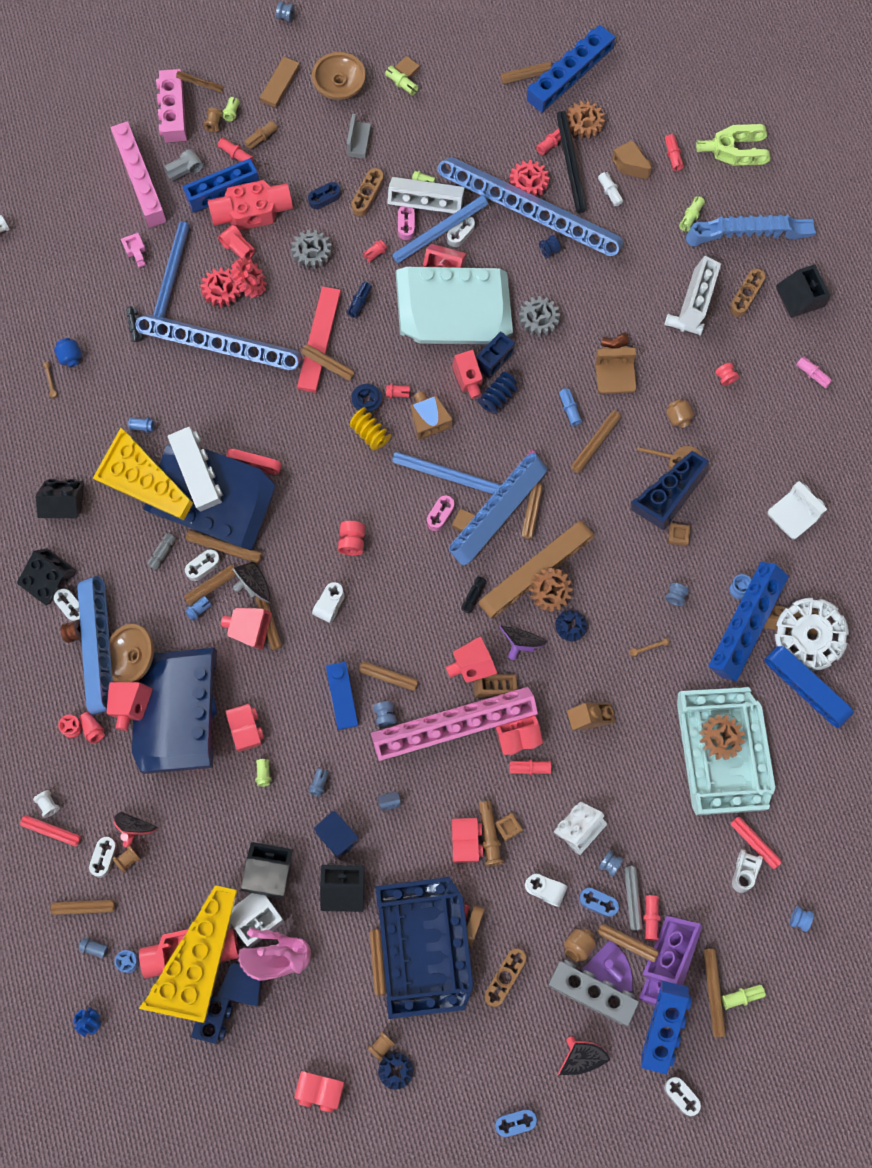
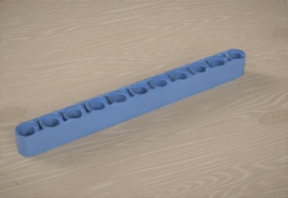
M448 157L438 165V172L442 177L608 256L616 255L623 247V240L620 236L456 158ZM446 163L451 166V171L447 170ZM462 171L466 172L467 179L462 176ZM478 179L484 182V187L479 185ZM494 187L500 189V194L495 192ZM511 194L516 196L517 202L512 201ZM527 202L533 205V210L527 207ZM544 210L549 212L550 218L544 215ZM560 218L565 219L566 226L561 224ZM576 226H580L583 229V233H579ZM593 234H597L600 237V241L594 240ZM614 242L617 249H612L609 243Z

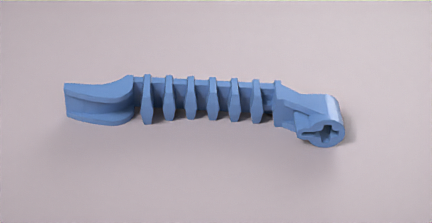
M759 215V217L739 216V218L730 216L729 218L719 217L710 222L694 223L686 235V242L695 247L701 243L720 239L723 234H726L728 238H731L734 233H736L737 237H741L743 233L751 237L754 232L757 236H761L764 232L766 237H770L773 233L775 238H779L783 231H785L787 239H800L814 236L816 231L813 219H794L789 215H769L768 217H763L762 215Z

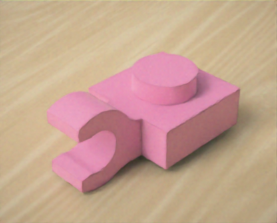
M135 233L122 238L121 242L128 258L134 256L139 268L145 266L146 264L141 253L146 250L139 234Z

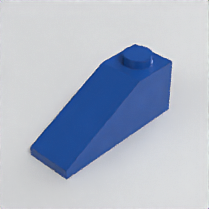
M346 662L326 665L337 728L342 730L357 727V717Z

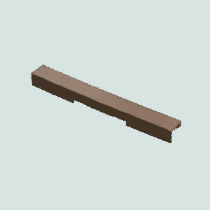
M180 71L176 73V78L222 93L223 86L208 82Z

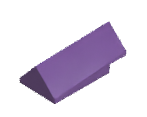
M666 916L658 935L659 941H656L654 949L659 951V956L655 962L648 960L642 974L647 979L640 994V1000L655 1006L662 980L679 985L684 984L702 929L701 924Z

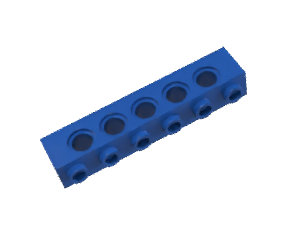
M601 25L591 29L583 40H579L571 51L568 50L559 62L556 61L548 72H544L538 81L529 85L526 101L543 113L614 48L615 36Z
M760 562L708 665L721 678L737 682L789 577L777 564Z

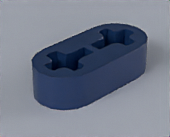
M330 182L311 191L308 195L309 206L313 209H320L337 201L341 196L340 186L335 182Z

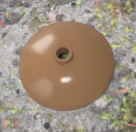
M332 52L324 55L315 63L312 69L314 87L321 95L330 99L341 100L354 96L362 89L366 79L365 68L362 62L354 55L345 52Z
M127 624L117 629L109 639L112 678L114 682L135 683L147 673L151 666L154 644L150 633L144 627L137 624Z

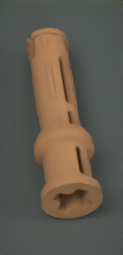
M480 802L478 805L484 834L483 849H485L487 861L485 866L503 865L504 860L501 859L499 848L501 842L497 840L492 802Z

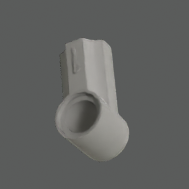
M188 149L181 154L179 159L165 165L164 169L169 179L173 181L187 173L196 174L200 172L203 168V163L193 149Z

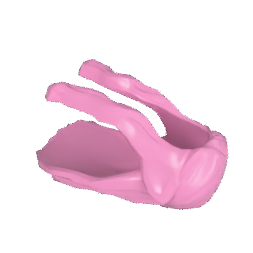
M250 928L247 934L252 938L278 939L279 943L277 945L256 948L243 947L239 950L238 961L240 962V967L243 968L247 976H251V978L258 981L278 978L290 973L300 974L302 970L307 968L311 958V949L304 939L288 937L280 932L267 929Z

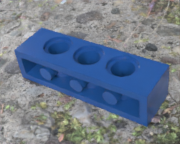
M249 158L182 187L185 198L194 213L209 207L208 200L224 197L227 188L259 181V176Z
M662 980L641 1054V1068L667 1075L669 1066L673 1067L676 1055L673 1052L675 1047L679 1048L681 1041L680 1028L684 1029L687 1017L684 1014L686 1010H690L692 997L689 996V987Z

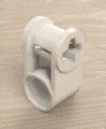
M332 582L326 586L323 594L314 606L312 615L329 623L333 622L345 597L343 588L339 583ZM336 591H338V595L335 594V595L332 597L331 592H332V593H335Z
M741 849L732 879V886L735 891L745 893L754 886L761 867L762 856L756 857L745 853V850ZM739 877H744L747 880V887L739 883Z
M533 874L527 878L525 889L529 894L551 905L560 907L568 886L540 874ZM536 879L540 887L534 890L533 884L530 881L533 882Z

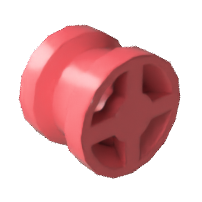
M726 363L715 371L716 375L721 378L722 386L730 385L739 378L738 373L733 370L734 366L732 363Z
M65 715L60 719L58 727L66 737L75 738L81 734L82 726L75 716Z

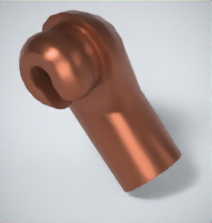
M621 333L614 339L603 337L601 346L611 349L624 347L629 342V336L626 333Z

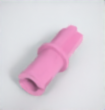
M805 356L796 364L797 367L809 375L808 378H813L824 388L831 384V378L820 370V366H816Z

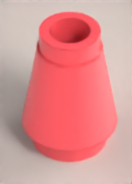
M90 712L81 714L79 719L85 739L90 743L101 741L105 736L104 728Z

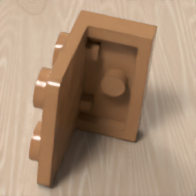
M624 346L615 349L609 347L597 349L595 367L598 393L635 392L634 361L636 348Z

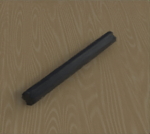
M560 111L557 113V121L575 209L578 214L584 213L586 211V204L566 111Z

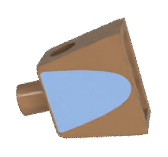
M424 391L414 395L416 403L411 405V415L418 440L452 428V419L436 396L427 398Z

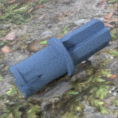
M562 389L559 395L564 405L563 411L567 413L570 425L577 426L582 423L577 410L578 404L574 402L570 389Z

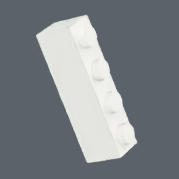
M392 177L388 188L387 204L455 213L462 208L465 187Z
M704 256L695 267L678 322L695 330L705 318L721 263Z
M187 427L168 435L196 508L201 512L222 503L220 496H223L220 486L214 483L213 478L216 476L212 467H208L206 463L208 456L205 450L199 446L201 439L198 432Z

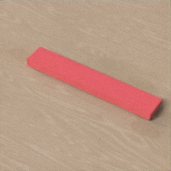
M322 286L308 345L326 354L341 290ZM305 356L297 389L316 393L323 366Z

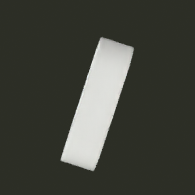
M470 216L448 231L447 243L451 247L461 246L472 234L475 227L474 219ZM463 224H470V227L465 226V228L463 229ZM458 235V239L452 240V236L456 237Z
M206 550L189 562L185 567L188 579L191 581L201 580L216 569L220 564L218 553L215 550ZM208 556L214 559L213 563L207 562ZM192 568L198 569L197 575L191 572Z
M58 590L54 594V601L71 622L80 620V615L76 617L70 610L74 607L76 611H79V602L69 590ZM62 595H64L69 601L67 605L64 603V601H61L60 597Z
M103 837L96 844L89 870L92 875L98 878L108 875L111 869L113 858L117 851V844L112 838ZM109 842L112 848L111 850L108 849L105 856H103L104 849L102 845H106ZM103 859L102 865L105 867V869L100 870L99 873H97L95 865H100L101 860Z
M669 1078L664 1085L665 1092L683 1114L688 1116L698 1114L701 1104L695 1094L680 1078ZM671 1082L680 1084L678 1089L682 1093L681 1096L677 1092H670L672 1088ZM684 1097L688 1101L695 1102L693 1105L694 1111L685 1109L687 1104L683 1100Z

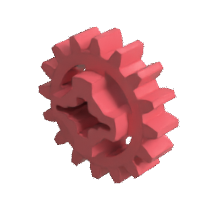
M523 160L521 166L516 164L515 169H511L509 181L511 185L537 197V193L542 195L543 190H547L549 184L548 171H544V165L539 167L538 161L532 164V160H529V163L526 164Z
M244 257L239 258L231 265L233 269L230 272L234 274L231 278L235 281V286L240 287V292L244 291L245 296L250 295L251 298L263 294L266 290L264 286L267 285L263 279L266 277L262 274V269L257 268V263L253 264L252 259L248 260Z
M220 267L219 271L212 269V274L207 272V278H202L203 284L200 285L203 298L205 297L207 303L212 302L214 307L216 304H219L220 308H222L225 303L227 306H230V301L236 302L235 296H241L240 287L235 286V281L231 278L234 274L230 272L229 268L226 271H223L222 267Z

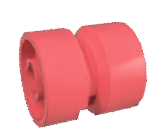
M357 521L341 522L339 535L342 538H339L337 550L339 553L350 556L363 554L364 541L362 539L365 537V524Z

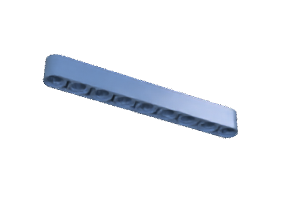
M154 315L142 316L135 323L136 329L142 334L287 370H293L302 363V355L296 350ZM144 320L149 322V329L144 326ZM162 324L167 326V333L163 332ZM181 328L186 332L185 338L180 335ZM198 333L204 336V342L199 341ZM217 337L222 340L221 347L216 344ZM235 342L240 344V351L234 348ZM253 346H255V347L258 348V350H259V355H258V356H256V355L253 354V352H252V347H253ZM271 351L277 354V360L271 358ZM289 355L295 358V365L290 364L288 360Z

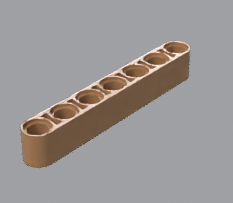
M582 520L578 521L485 595L478 605L491 619H494L527 593L529 588L534 586L530 581H536L535 574L541 575V569L548 571V568H558L589 543L595 534Z

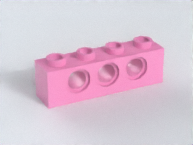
M180 69L159 71V78L156 79L157 89L160 90V94H157L158 105H161V109H158L159 120H162V124H159L160 136L163 135L165 143L187 141L183 80L176 78L177 71L181 72Z

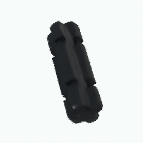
M129 306L126 309V314L129 317L127 319L130 333H132L131 339L133 342H140L143 336L136 329L135 325L136 320L139 318L137 308Z
M480 576L476 577L474 585H472L466 597V601L461 606L463 612L467 614L472 612L473 605L476 604L486 584V579Z

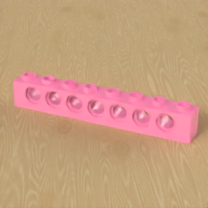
M528 687L378 730L372 732L371 737L378 760L381 761L537 715L538 712L534 695Z

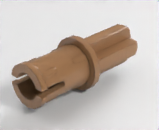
M270 120L262 128H257L256 132L244 141L246 147L253 149L262 141L265 142L267 137L278 130L277 125Z

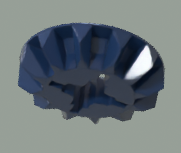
M362 384L352 392L351 401L354 408L360 410L365 407L367 409L366 412L369 413L373 410L376 411L381 406L382 394L376 386ZM370 393L371 401H367L365 404H363L364 400L362 397L366 398L367 395H369Z
M571 609L562 612L555 623L558 635L567 641L581 639L585 635L588 626L585 616L579 613V611ZM573 619H575V625L577 626V628L573 627L572 630L570 629V632H568L569 625L566 624V622L570 623Z
M391 1053L380 1062L378 1075L381 1082L387 1088L393 1090L402 1089L410 1083L413 1077V1065L407 1056L401 1053ZM389 1063H391L395 1067L401 1066L402 1064L404 1065L400 1070V1074L403 1079H400L396 1075L388 1078L392 1071Z

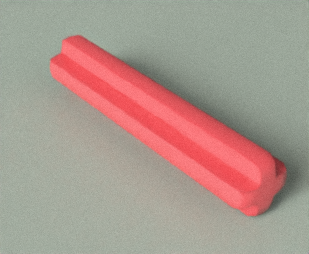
M27 815L23 816L20 823L22 827L75 847L78 846L81 840V836Z
M738 816L731 822V826L763 857L772 869H776L782 863V860L741 817Z

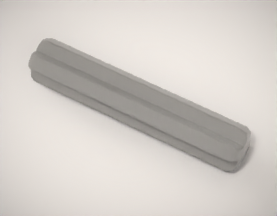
M628 866L624 871L630 929L636 931L642 929L637 869L635 866Z

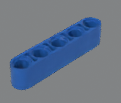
M776 646L764 659L769 668L834 727L841 728L854 714L852 708L784 646Z

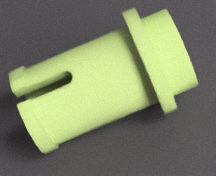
M230 97L226 109L222 112L223 118L226 121H233L237 116L236 111L240 104L237 98H235L233 104L234 97Z
M420 170L418 172L414 171L412 180L430 181L433 183L436 180L435 177L422 174Z
M265 759L256 761L257 778L255 782H257V786H269L272 781L269 773L270 760L266 759V762Z

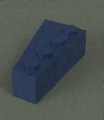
M691 451L674 465L673 469L667 474L662 475L651 487L649 486L644 490L643 494L631 501V510L662 530H665L709 470V460Z

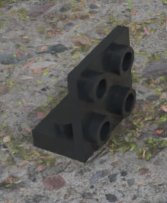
M48 548L35 550L20 575L17 584L44 605H49L62 580L74 577L77 570Z

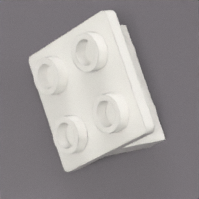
M579 802L578 805L573 807L570 814L558 824L554 833L564 839L575 853L581 855L605 828L607 823L604 821V814L601 811L583 802Z

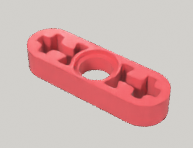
M228 449L226 457L259 468L265 473L279 475L282 463L275 459L237 449Z

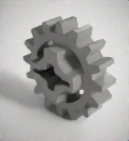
M307 230V234L300 232V238L294 237L295 242L291 243V253L294 261H298L299 266L305 264L306 269L309 266L316 269V265L322 267L323 261L328 262L332 248L329 238H324L323 232L318 235L317 230H314L313 233Z
M538 296V300L531 297L530 303L525 301L524 306L520 307V326H524L525 332L531 330L530 335L536 332L538 337L541 336V333L547 336L548 330L554 332L555 326L558 327L560 319L559 308L554 307V301L549 303L547 297L544 300H541V296Z

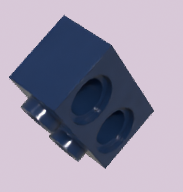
M500 331L476 356L480 372L488 378L514 354L515 342Z
M212 995L205 1023L195 1021L191 1038L219 1045L220 1040L223 1041L226 1035L227 1028L224 1027L226 1018L230 1019L233 1011V1006L230 1005L231 1000ZM219 1002L222 1005V1010L219 1014L214 1015L211 1007L214 1003ZM209 1024H213L216 1029L215 1034L211 1037L205 1034V1028Z

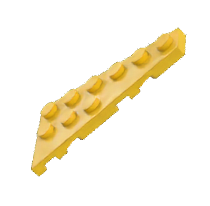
M120 428L93 479L184 520L193 502L124 429Z
M215 885L198 916L190 925L185 937L177 946L159 979L153 985L149 995L139 1009L205 1023L237 890Z

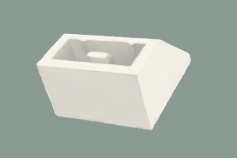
M251 893L233 907L230 923L248 948L253 947L262 940V938L250 937L247 934L250 928L274 931L285 922L267 896Z

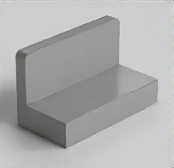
M353 113L347 138V155L349 157L366 159L371 124L357 122L356 114Z

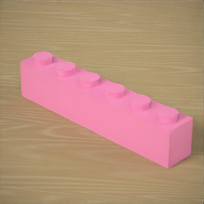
M128 121L110 127L148 227L151 228L165 223L166 219Z

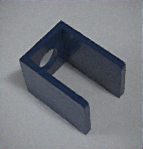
M332 811L314 827L318 837L339 860L360 842L358 836L335 811Z

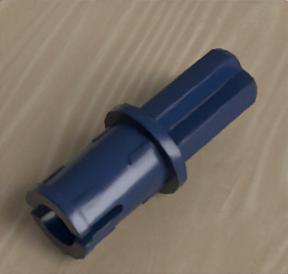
M364 281L357 294L353 295V301L346 312L349 316L353 318L358 317L361 308L367 302L366 298L372 288L370 283Z

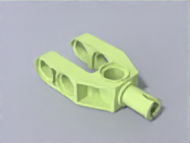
M763 124L732 125L716 133L713 140H697L696 143L697 152L712 151L715 159L733 166L763 165L770 161V152L767 149L752 148L750 150H738V148L734 147V142H757L764 140L767 137L766 126Z

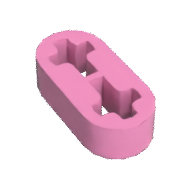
M401 206L398 210V235L402 240L407 241L412 239L415 234V212L412 207ZM406 212L408 213V219L404 218ZM405 226H408V233H404Z
M450 496L440 497L427 517V526L430 530H441L454 510V500ZM449 502V507H446L442 512L441 503ZM439 515V523L433 525L432 519L435 520Z

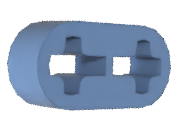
M586 888L579 895V902L583 907L604 917H612L618 912L619 905L616 899L593 888ZM588 893H592V898L597 900L598 902L595 903L591 901L589 904H587L585 902L586 898H584L583 895H588ZM600 902L604 904L611 902L614 911L605 912L606 908L600 905Z
M521 1110L499 1117L495 1123V1130L500 1136L509 1137L532 1130L536 1126L537 1119L532 1111ZM527 1113L528 1117L533 1118V1121L529 1123V1127H526L525 1124H517V1120L523 1119V1114ZM504 1119L507 1123L514 1122L515 1126L508 1128L509 1132L507 1133L504 1130H499V1126L502 1125V1120Z

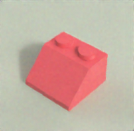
M430 244L426 249L423 267L464 268L467 253Z

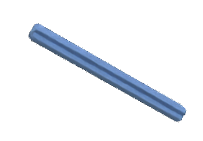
M481 195L392 254L393 259L396 263H400L487 206V199Z
M179 222L154 310V316L165 317L189 230L187 222Z
M395 452L393 455V463L494 494L501 486V484L400 452Z

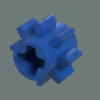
M91 1007L87 1011L81 1009L73 1019L74 1029L83 1037H86L87 1033L90 1035L95 1034L101 1025L99 1020L101 1015Z

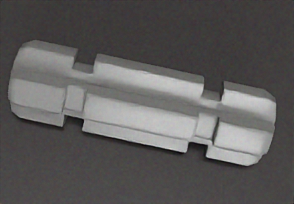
M165 534L163 542H160L153 553L154 556L147 562L150 568L158 569L161 564L160 561H163L170 550V545L172 546L176 540L173 535Z

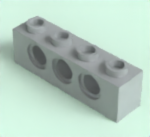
M567 960L558 962L547 987L624 1027L629 1025L639 1003L635 1000V995L623 990V993L615 990L616 986L606 980L603 983L596 980V975L584 970L582 973L576 970V965ZM570 976H576L579 979L580 984L577 988H572L569 985L568 979ZM590 986L598 988L599 996L597 998L589 996L588 988ZM610 996H615L619 1001L616 1009L608 1005V998Z

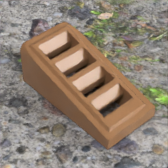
M495 674L473 681L474 696L477 698L494 697L518 690L516 675ZM508 680H509L510 690H507V687H506V681H508ZM498 681H501V690H499ZM490 682L493 684V690H490Z

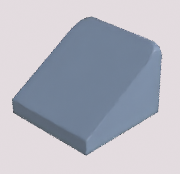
M398 792L378 796L381 811L401 806Z

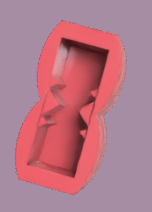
M250 704L226 710L237 752L261 746L260 740L264 739L261 727L257 728L255 720H258L256 709H251Z
M535 715L496 726L503 755H514L522 749H534L543 744L539 723Z
M477 818L452 819L453 863L479 862V857H483V845L478 844V836H482V823H478Z
M301 1071L294 1098L299 1100L298 1104L311 1107L312 1103L320 1105L319 1110L332 1113L333 1109H339L345 1082Z

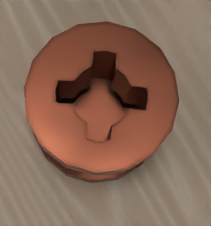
M80 620L62 624L60 630L65 642L71 643L75 640H81Z

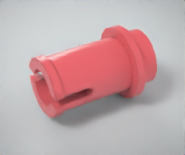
M382 240L375 241L371 248L363 252V256L365 259L368 258L367 261L370 263L381 253L384 254L387 247Z
M392 383L386 385V397H390V399L392 397L409 398L410 386L392 385Z

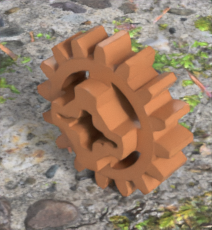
M580 101V105L573 103V108L569 107L567 113L570 132L574 131L573 136L580 134L582 139L586 135L590 139V134L596 136L597 131L601 132L605 121L604 113H601L602 108H596V103L590 105V101H587L586 104Z
M548 568V571L541 569V575L535 574L537 579L536 581H530L534 586L529 588V591L534 593L530 596V599L536 600L534 605L540 606V609L545 611L547 609L550 612H553L554 608L561 610L560 604L566 606L565 599H571L568 592L573 591L572 588L568 587L572 583L571 580H565L568 575L562 573V570H555L554 568ZM552 576L556 577L559 581H555ZM543 598H547L550 603L545 602Z
M719 714L714 718H709L707 720L708 723L702 724L705 730L699 732L703 736L699 742L705 743V746L702 748L703 751L708 749V756L710 757L715 754L716 760L722 757L724 760H728L730 757L737 756L736 752L742 751V747L739 745L745 743L741 739L745 732L739 731L742 727L741 724L736 726V719L734 718L729 721L728 715L721 718ZM714 725H719L717 729L711 730ZM733 745L730 750H725L727 746Z

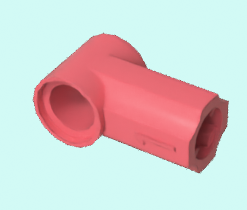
M231 225L218 236L220 243L226 249H231L239 258L246 257L249 260L255 253V249L243 238L241 232L234 225Z

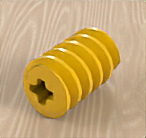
M365 407L361 408L352 417L349 425L352 429H355L356 434H360V438L365 440V443L370 445L372 450H378L389 442L391 434L385 436L387 430L382 429L380 431L382 424L375 425L377 419L369 420L372 414H365L367 409Z

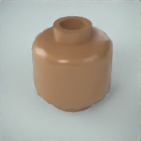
M681 398L668 404L669 408L666 410V414L672 426L684 428L691 424L690 420L694 418L695 414L687 400L683 401Z
M588 929L573 930L564 942L565 954L576 962L587 960L596 948L593 933Z

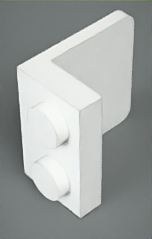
M798 481L784 498L769 509L768 516L792 540H795L817 522L826 512L827 508L822 500L816 498L811 493L807 485Z

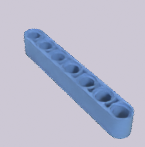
M531 453L522 460L449 546V552L461 565H466L473 560L547 472L546 465L536 453Z
M93 576L78 584L86 706L93 715L107 711L109 683L113 682L105 583L99 576Z

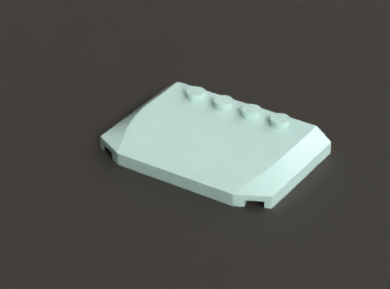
M405 267L396 271L400 335H407L413 338L415 342L421 344H489L500 331L508 337L512 335L513 328L506 271L497 268Z
M749 687L680 691L678 693L677 709L691 803L696 816L766 811L770 807L769 802L775 791V782L763 710L759 701H756L751 695ZM719 714L721 718L728 715L729 721L735 718V725L741 724L742 726L739 731L745 732V735L741 736L745 743L739 745L742 747V751L736 752L737 756L730 757L728 760H724L723 757L716 760L715 754L709 757V750L703 751L702 749L705 743L699 742L703 738L699 732L705 730L702 724L708 723L707 720L709 718H714ZM714 725L711 730L717 729L719 725ZM733 745L727 746L725 750H730Z

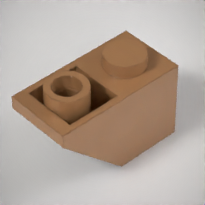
M632 140L613 150L612 161L621 174L643 179L650 177L652 165L648 159H645L640 147L636 146Z
M583 703L567 710L572 730H588L616 723L611 703Z

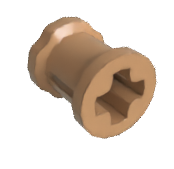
M208 108L206 112L208 116L203 127L209 132L216 133L219 131V121L223 113L217 108Z
M130 845L120 856L113 858V861L123 873L127 872L126 869L133 863L141 860Z
M381 1032L380 1037L372 1046H368L367 1049L381 1062L383 1055L396 1045Z

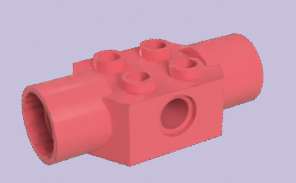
M264 180L229 187L224 197L208 200L213 225L230 223L237 227L239 231L273 224L277 212L293 209L288 184L270 187Z
M234 928L228 929L220 962L239 958V944ZM189 929L164 934L159 944L139 948V961L144 979L162 974L164 967Z

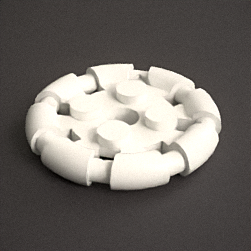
M804 598L795 601L789 609L786 608L779 616L776 624L778 626L777 634H775L776 645L784 646L811 671L830 667L832 662L841 658L848 644L846 639L847 635H849V629L844 615L841 616L835 605L823 599L813 600V598ZM812 608H818V615L812 614ZM797 612L802 615L798 620L793 616ZM830 616L835 620L832 624L827 620ZM786 627L792 628L790 631L791 636L785 635ZM812 628L818 633L815 640H810L807 637L808 630ZM833 633L839 634L838 642L832 641ZM793 644L798 649L794 653L789 649ZM829 649L830 654L825 657L823 652ZM807 654L813 655L812 661L806 660Z

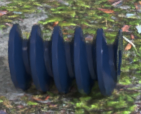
M502 372L500 377H497L495 382L490 385L491 387L486 389V393H483L481 398L477 399L478 403L488 412L497 414L498 410L496 407L502 409L503 405L501 402L506 404L508 402L506 397H513L511 391L513 393L518 391L515 386L517 384L516 380L509 373Z

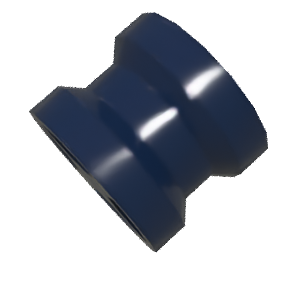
M554 235L549 236L547 240L539 241V248L545 258L551 257L553 253L561 252L559 241Z

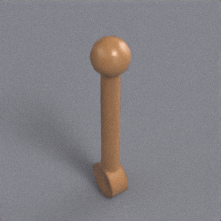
M45 362L43 364V367L46 369L49 386L51 390L49 392V395L51 398L55 399L58 396V394L54 390L52 382V377L50 373L51 364L49 362Z
M664 638L658 643L640 649L633 648L630 650V656L636 657L638 653L661 645L667 646L670 644V640Z

